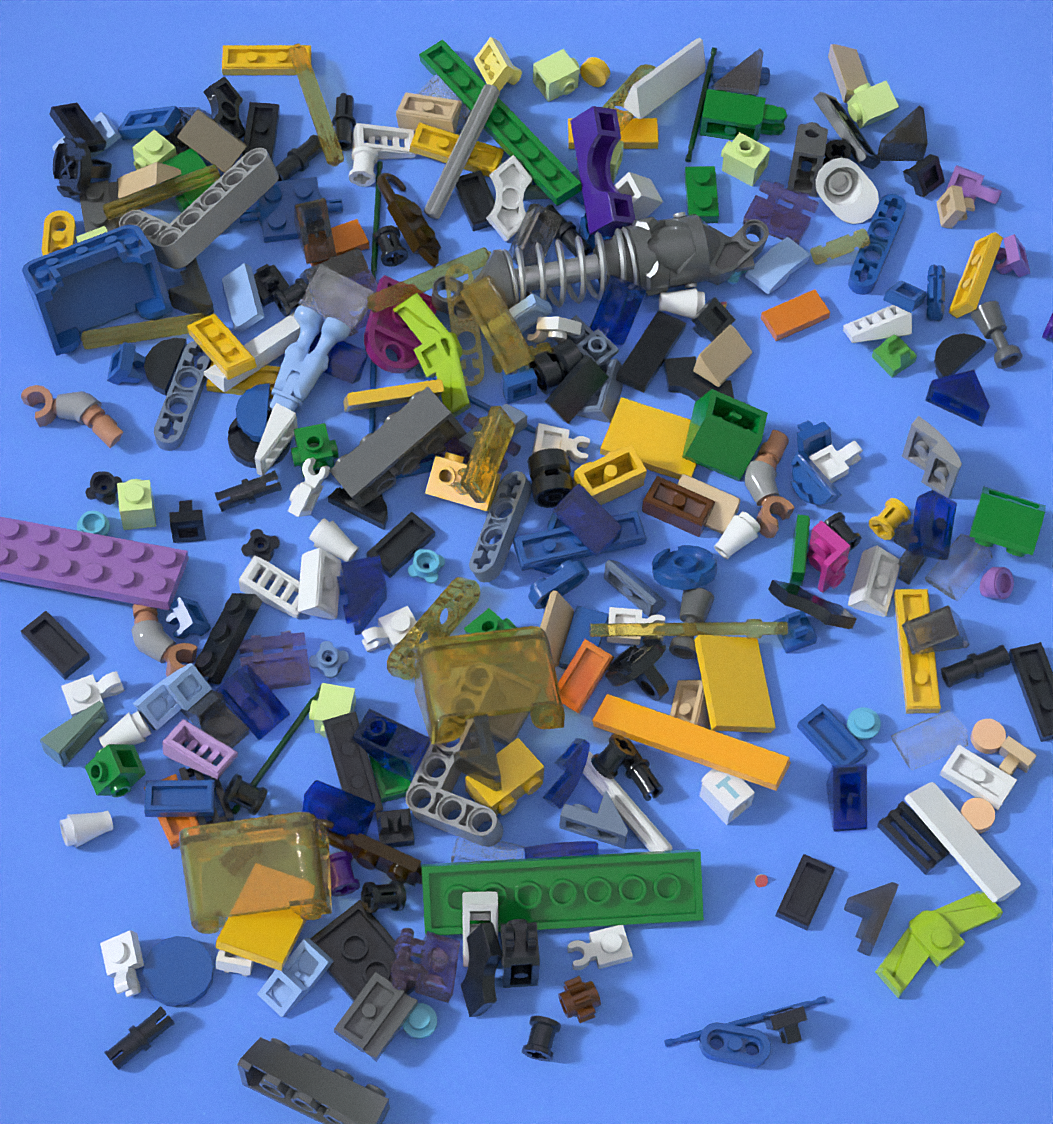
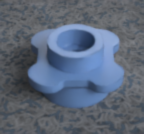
M324 641L320 644V650L316 655H312L309 658V665L313 669L317 668L318 672L327 678H334L341 671L342 665L348 662L349 656L346 651H339L333 647L332 642ZM330 657L332 660L327 662L326 658Z

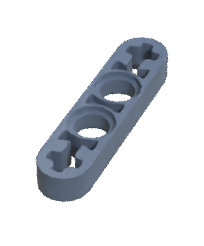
M191 341L184 348L154 427L156 444L165 451L176 450L182 445L207 380L204 371L210 368L211 359L195 341ZM199 352H202L204 356L199 357L197 368H195L193 356H197ZM188 376L197 379V383L189 388L183 387L180 382ZM178 402L188 406L186 411L180 414H175L170 410L171 406ZM170 422L174 423V435H170L168 439H165L163 434L169 433Z
M511 472L501 480L472 553L469 567L480 582H490L501 573L513 538L516 535L529 501L532 487L522 472ZM513 509L507 517L499 518L504 510ZM503 535L497 543L489 544L494 536Z

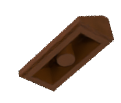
M656 476L643 500L642 512L700 537L715 505V501Z

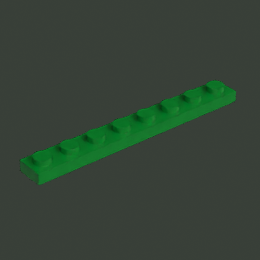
M442 39L419 54L420 62L456 100L462 101V106L470 114L485 83ZM498 97L484 125V130L510 157L514 155L533 178L532 180L557 206L582 191L581 182Z

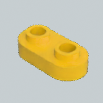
M63 210L50 213L44 220L42 255L44 256L75 244L76 224L74 217L69 212Z

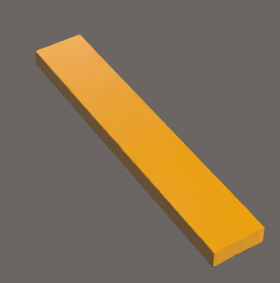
M606 694L592 719L594 727L777 791L791 764L790 757L609 694Z

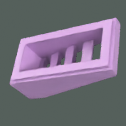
M184 719L162 742L163 754L216 779L238 757L237 751ZM187 741L189 745L185 748L182 745ZM196 746L201 747L196 754L192 752ZM207 751H211L212 753L206 760L202 758ZM218 755L224 757L217 766L211 764Z

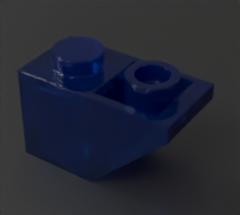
M380 556L341 563L342 575L336 576L340 596L346 595L348 604L343 605L346 624L353 625L355 635L362 634L387 600L386 581Z
M371 709L367 711L353 736V739L383 768L410 781L413 780L430 743V737Z

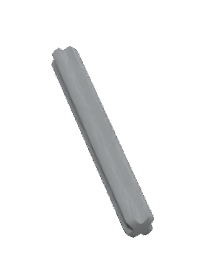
M490 84L483 86L424 208V213L428 217L433 219L441 217L499 97L500 91L496 86Z

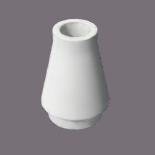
M697 288L667 293L660 292L659 311H667L692 319L705 305V293L697 291Z
M742 511L739 515L733 516L721 538L714 545V548L723 558L729 559L738 550L758 538L757 533L761 530V527L751 515Z
M325 518L318 523L309 537L314 542V547L325 550L333 556L342 559L347 564L359 550V547L352 543L334 521L329 522Z
M137 711L133 714L128 712L98 739L103 748L108 744L136 745L145 742V738L152 733L140 712Z
M108 810L97 813L67 814L66 819L60 820V829L65 845L67 847L74 845L77 848L106 832L112 831L113 822Z

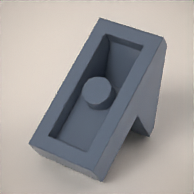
M607 791L604 792L598 813L592 812L590 808L581 804L568 805L564 803L560 815V829L624 849L628 829Z

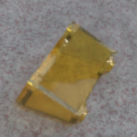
M529 626L431 638L423 641L417 647L415 653L414 692L431 745L455 741L461 737L465 730L466 719L530 711L532 723L539 729L564 727L565 712L552 652L546 632L542 628Z
M294 812L193 826L182 829L179 832L191 926L196 931L203 934L216 933L220 927L225 925L226 917L291 909L294 913L300 915V918L303 920H316L321 918L323 914L332 913L329 834L315 815L307 812Z

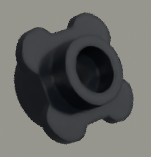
M96 472L92 475L90 487L85 491L86 497L90 500H102L106 505H111L116 501L117 483H123L122 479L118 476L114 477L109 472ZM104 486L107 487L106 490H102L101 488Z
M261 529L252 530L248 543L241 547L242 554L251 559L257 556L270 562L274 555V549L280 546L278 537L265 535ZM262 544L264 547L258 548V545Z

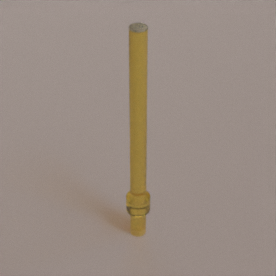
M747 619L746 622L597 623L589 625L590 637L746 635L747 639L761 638L762 635H787L788 633L787 622H762L761 619Z

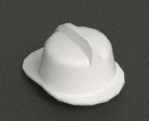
M837 158L830 160L819 170L816 178V190L820 198L838 218L847 223L857 224L863 223L872 217L879 203L878 191L857 164L850 159Z

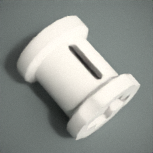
M367 146L353 149V169L349 172L351 183L360 187L371 186L375 183L374 165L379 158L376 150Z

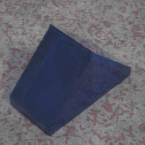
M975 370L933 379L925 401L981 427L990 408Z
M866 763L832 766L826 782V790L833 831L867 829Z

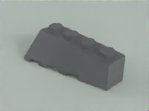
M427 386L423 391L416 392L409 399L408 404L401 410L390 414L385 419L384 424L374 433H369L363 437L359 446L353 451L341 456L336 461L335 466L329 471L360 507H363L394 486L397 481L395 477L400 474L413 473L420 468L419 464L423 458L431 453L438 456L446 450L444 445L446 442L454 437L459 440L467 432Z
M260 1037L240 1058L237 1064L243 1086L322 1124H382L390 1109L389 1099L385 1097L386 1093L380 1088L371 1084L363 1087L353 1082L354 1078L347 1072L340 1069H335L332 1072L322 1067V1062L312 1055L303 1053L301 1057L289 1051L290 1047L276 1038H271L268 1041Z

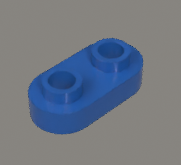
M567 560L558 567L556 573L547 579L543 577L535 581L530 586L531 591L528 594V599L535 609H542L547 606L550 593L553 590L558 591L561 596H564L584 582L590 572L581 560Z
M715 1022L707 1025L702 1030L699 1038V1048L706 1058L749 1068L763 1065L771 1051L770 1040L763 1032ZM719 1039L723 1047L716 1049L711 1046L710 1041ZM747 1046H754L758 1050V1054L749 1055L745 1048Z

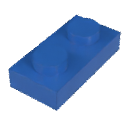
M177 106L129 111L118 128V132L122 136V140L143 139L153 130H156L164 137L174 131L175 125L182 114Z

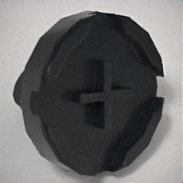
M65 137L63 138L64 143H59L56 147L52 171L54 179L59 180L60 186H57V190L63 197L80 198L86 193L91 178H110L112 164L103 160L91 159L90 150L82 138Z
M653 635L644 638L642 642L645 645L640 648L634 645L622 652L610 664L605 677L615 687L634 679L647 696L658 701L669 692V687L653 664L663 655L666 645L660 637Z

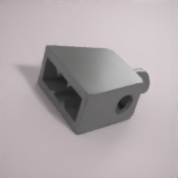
M809 122L798 125L787 193L811 197L817 196L816 178L823 165L828 129L821 127L817 123ZM803 161L812 163L811 171L801 170Z

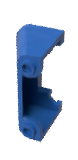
M136 225L121 226L33 259L22 268L25 282L51 348L56 356L75 351L82 341L80 332L135 311L141 317L149 320H157L173 311L155 250L141 228Z

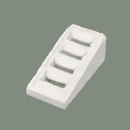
M356 123L352 132V151L356 147L367 146L378 152V160L415 158L416 154L409 152L415 130ZM399 139H404V147H400ZM387 140H392V146H388Z
M891 305L843 325V331L852 343L885 339L894 334L898 337L912 334V313Z
M278 403L272 409L255 455L256 470L260 476L267 473L294 437V429L298 428L296 413Z
M254 556L239 578L240 591L245 594H256L264 603L296 619L300 615V612H298L299 594L292 605L287 603L294 591L299 593L300 582L269 562ZM260 574L261 577L259 578V580L257 581V583H255L254 581L256 580V578H257L258 575ZM271 579L274 582L272 583L269 590L265 589V586ZM283 585L286 589L279 598L276 594Z
M464 892L462 894L463 967H468L469 963L466 937L480 925L470 924V921L491 920L498 938L497 892Z

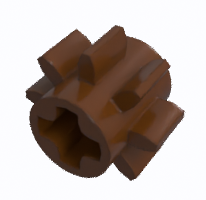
M580 976L565 981V986H563L565 991L558 994L565 1016L568 1019L577 1017L579 1023L595 1018L594 1013L596 1011L594 1008L601 1006V1000L592 981L582 982Z

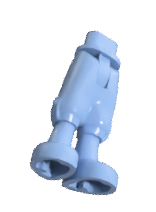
M305 306L297 307L294 318L300 325V335L297 342L290 344L285 350V358L279 369L274 388L271 391L274 397L268 407L272 410L275 404L278 403L294 412L296 407L303 405L302 402L307 398L322 372L328 368V352L337 342H341L348 337L350 328L345 323L332 317H327L324 321L314 310ZM322 329V334L315 350L308 354L313 340Z

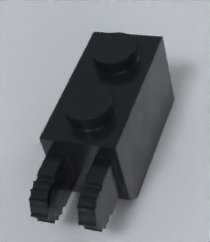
M514 919L507 924H501L500 948L503 955L501 958L503 988L538 986L540 961L537 922L529 923L525 919Z

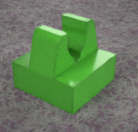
M894 334L873 350L872 358L893 378L915 363L917 355L900 337Z

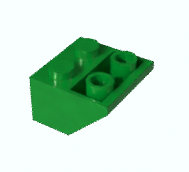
M711 389L694 404L682 458L739 481L762 441L768 413Z
M983 486L969 536L975 538L974 541L986 547H993L996 544L1006 547V552L1015 556L1024 557L1025 554L1033 556L1044 519L1046 505Z

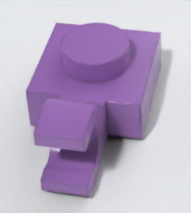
M959 165L955 166L947 189L951 185L962 187L964 198H972L974 202L976 197L996 204L1002 193L999 189L982 184L985 175Z

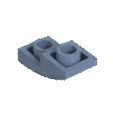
M577 315L570 319L582 323L580 335H567V339L572 340L576 344L583 357L585 355L591 357L600 367L619 352V349L599 329L593 332ZM554 339L558 344L565 341Z

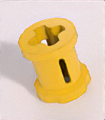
M890 498L886 501L882 512L869 520V527L881 539L891 540L895 535L894 531L899 525L911 518V512L903 502L896 498Z

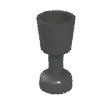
M989 301L979 305L976 310L972 311L970 316L986 339H992L997 348V352L994 354L997 368H1008L1019 362L1023 357L1019 347L1009 345L1003 334L1007 326L999 303L997 301Z
M703 588L683 590L679 617L684 622L681 636L674 637L670 643L669 651L673 655L683 659L697 658L694 636L697 626L704 625L715 599L711 592Z

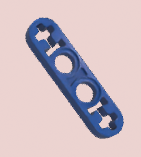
M887 194L880 200L850 270L848 286L856 294H869L875 288L903 221L906 202L897 194ZM890 206H893L896 209L893 211L891 219L886 217L887 211ZM882 227L887 229L890 235L880 237L876 235L874 230ZM875 251L881 258L872 261L867 259L864 253ZM865 269L868 271L867 279L863 283L858 281V279L861 278L863 270Z

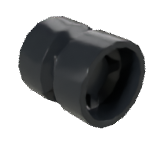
M567 339L553 346L551 353L544 350L530 357L528 364L529 369L533 368L537 376V386L547 395L557 388L583 356L572 340Z
M548 448L533 453L528 458L527 463L529 475L533 481L531 487L535 504L539 507L555 508L571 502L575 497L573 480L570 476L571 468L567 452L558 448Z

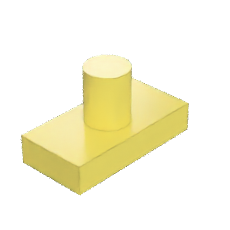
M493 37L489 38L474 58L486 83L496 86L499 91H501L506 83L515 85L521 78V69L512 64L500 41Z

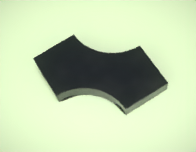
M223 77L206 88L203 93L206 95L211 106V119L241 140L245 136V129L239 118V106L243 99L228 79Z
M696 356L664 360L668 391L685 394L695 402L711 389L734 398L731 380H726L718 387L693 371L697 361Z
M772 580L768 588L770 593L785 606L803 611L826 625L853 629L857 620L840 604L819 598L798 585Z
M492 922L481 923L466 937L469 963L465 979L460 985L469 1017L481 1016L497 1001L495 973L503 955Z

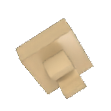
M951 185L936 202L940 225L944 228L952 229L958 221L968 219L967 211H975L974 200L968 197L964 198L963 190L960 186Z
M1008 736L1000 747L999 754L1005 759L1000 764L999 769L1010 776L1013 775L1017 768L1027 773L1035 763L1037 755Z

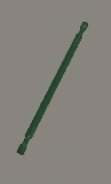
M715 47L711 49V57L708 61L689 141L688 154L685 158L686 162H691L692 150L695 146L706 92L713 70L714 57L717 53V48Z
M381 161L377 162L373 235L379 230L381 192L378 189L377 178L381 175L383 162ZM374 238L372 240V275L370 278V285L372 286L376 285L375 276L378 259V244H375Z
M321 685L250 784L254 786L259 784L310 712L312 700L318 699ZM238 804L234 805L231 810L232 813L236 815L241 806Z

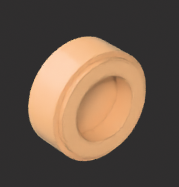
M982 719L973 727L970 736L971 743L981 753H996L1000 750L1001 745L1006 739L1005 729L994 719Z
M982 798L967 800L960 811L978 834L988 831L995 820L993 806Z

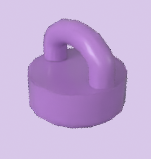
M992 567L980 581L979 590L981 595L992 599H1007L1012 593L1014 586L1011 571L1006 567Z

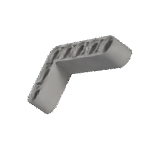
M255 148L238 160L170 224L142 210H132L120 218L119 226L136 225L140 227L153 246L158 262L172 269H180L193 261L278 181L279 173L267 150Z
M478 663L470 666L464 673L408 788L405 799L406 804L420 822L478 845L490 847L497 844L503 835V826L494 811L489 807L451 793L500 690L490 667ZM480 680H488L484 687L475 688V685ZM474 709V712L469 717H461L463 711ZM454 738L460 739L456 746L446 747L450 740ZM438 768H446L440 777H432L433 772ZM431 798L430 803L426 807L417 808L418 803L422 799ZM453 810H462L458 818L454 820L447 819ZM492 822V826L487 831H478V827L482 823Z

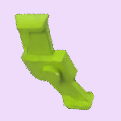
M418 293L393 308V310L400 315L422 343V345L414 349L426 377L433 378L437 376V379L442 380L444 392L441 394L442 403L454 417H457L471 408L460 362L462 347L456 334L448 332Z
M983 891L974 892L933 911H922L909 921L907 930L875 973L899 999L928 958L937 967L964 946L965 941L959 936L960 934L1001 918L1003 911Z

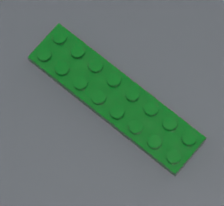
M699 849L421 864L425 936L463 934L462 894L464 892H497L498 932H501V924H507L514 919H525L529 923L537 922V930L704 920L701 851ZM491 920L470 921V924L489 923Z

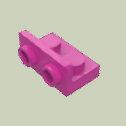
M822 520L812 528L807 557L810 564L817 571L821 572L818 590L824 593L829 587L836 588L846 576L844 573L845 568L849 563L850 545Z

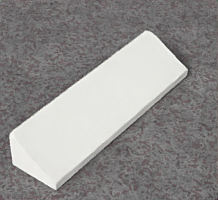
M700 37L696 38L633 84L624 102V108L638 119H642L703 74L706 66L703 40Z
M295 312L243 345L255 358L256 368L228 380L214 364L204 371V375L225 393L285 353L288 346L297 342L300 335V325L294 318Z
M928 783L905 797V801L992 902L1005 901L1021 886L1016 876L935 783Z

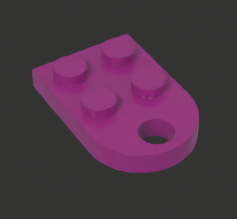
M384 275L379 280L364 333V345L368 356L378 367L390 373H405L419 363L414 349L422 345V343L400 315L394 312L393 308L418 293L434 314H436L437 309L432 304V296ZM386 349H391L396 353L397 362L391 361L386 356Z

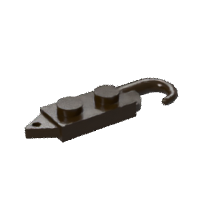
M382 173L377 178V185L388 204V211L413 254H419L435 268L439 263L438 252L442 248L435 237V232L429 227L423 217L421 208L406 197L395 194L389 182L395 184L404 192L406 187L403 182L393 174Z
M316 819L312 825L313 830L322 841L341 851L352 853L353 858L362 867L369 870H374V868L386 873L391 880H400L403 884L408 883L414 887L416 883L422 884L420 860L361 833L358 835L348 834L346 837L327 829H333L335 826L329 820Z

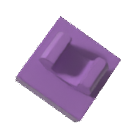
M1015 234L1003 238L1005 248H999L996 259L999 261L1006 258V260L996 265V269L1000 274H1007L1013 269L1018 277L1030 274L1027 254L1023 244Z

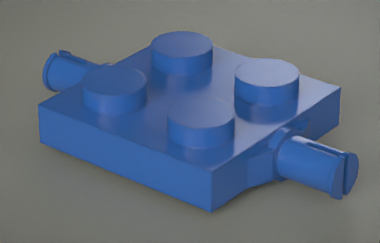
M317 177L277 181L258 199L257 208L246 210L239 219L240 223L258 221L263 230L264 243L301 239L324 231L323 221L325 213L343 211L342 199L323 201V197L319 192Z

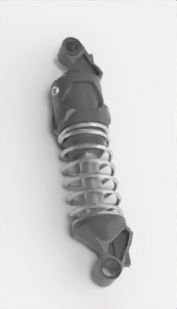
M685 212L673 214L674 218L656 220L654 217L634 220L630 226L623 227L621 230L617 228L610 239L603 240L602 235L597 231L595 234L596 246L593 249L592 255L585 256L583 242L578 235L575 238L577 257L565 259L562 242L557 239L555 241V249L558 261L545 263L542 246L537 242L535 251L538 264L526 267L524 266L522 249L517 246L515 254L518 268L515 269L510 253L506 249H497L492 251L479 275L469 285L458 281L450 275L438 277L432 286V304L438 311L457 316L458 323L476 320L480 323L488 324L519 303V293L520 301L526 298V295L528 297L532 294V291L539 289L540 298L546 300L547 292L551 302L560 308L565 302L566 289L571 299L580 304L585 298L586 286L590 294L597 300H600L604 296L606 289H610L618 297L623 294L625 289H629L634 294L636 292H644L646 296L660 294V292H667L668 288L682 285H685V288L697 287V283L703 281L719 285L732 277L736 272L754 269L753 259L762 252L769 236V229L763 221L752 219L747 221L734 236L729 237L708 225L698 215H686ZM754 234L760 241H750L746 235ZM598 279L600 283L599 294L593 288L591 280ZM581 282L579 298L572 288V283ZM561 286L559 302L554 296L551 287ZM449 290L454 295L450 298H443L438 292Z

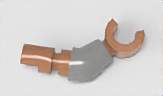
M40 385L29 386L21 393V399L25 405L33 407L38 403H45L42 410L35 412V420L39 427L50 424L56 416L60 419L75 420L81 425L85 424L87 427L92 428V431L109 448H112L123 434V431L117 426V422L109 415H105V411L101 408V402L89 393L83 391L58 394L57 398H53L50 391Z
M772 430L768 441L761 445L758 456L749 463L745 473V486L756 504L762 506L756 521L761 527L759 532L766 538L775 537L779 529L778 520L771 514H777L782 520L790 518L795 508L790 501L779 496L775 481L777 464L780 462L789 443L788 437L778 430Z
M133 604L135 620L131 631L134 644L140 652L160 663L166 661L167 677L186 666L180 663H193L196 660L198 647L189 643L176 644L163 631V626L158 621L157 608Z

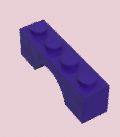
M592 106L571 119L570 122L589 233L595 235L598 231L602 236L613 237L617 228L621 230L623 227L630 226L636 219L632 196L620 193L615 188L611 179V157L614 148L621 139L616 109Z

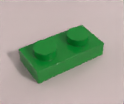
M715 166L685 167L687 215L696 214L706 223H718L719 208Z

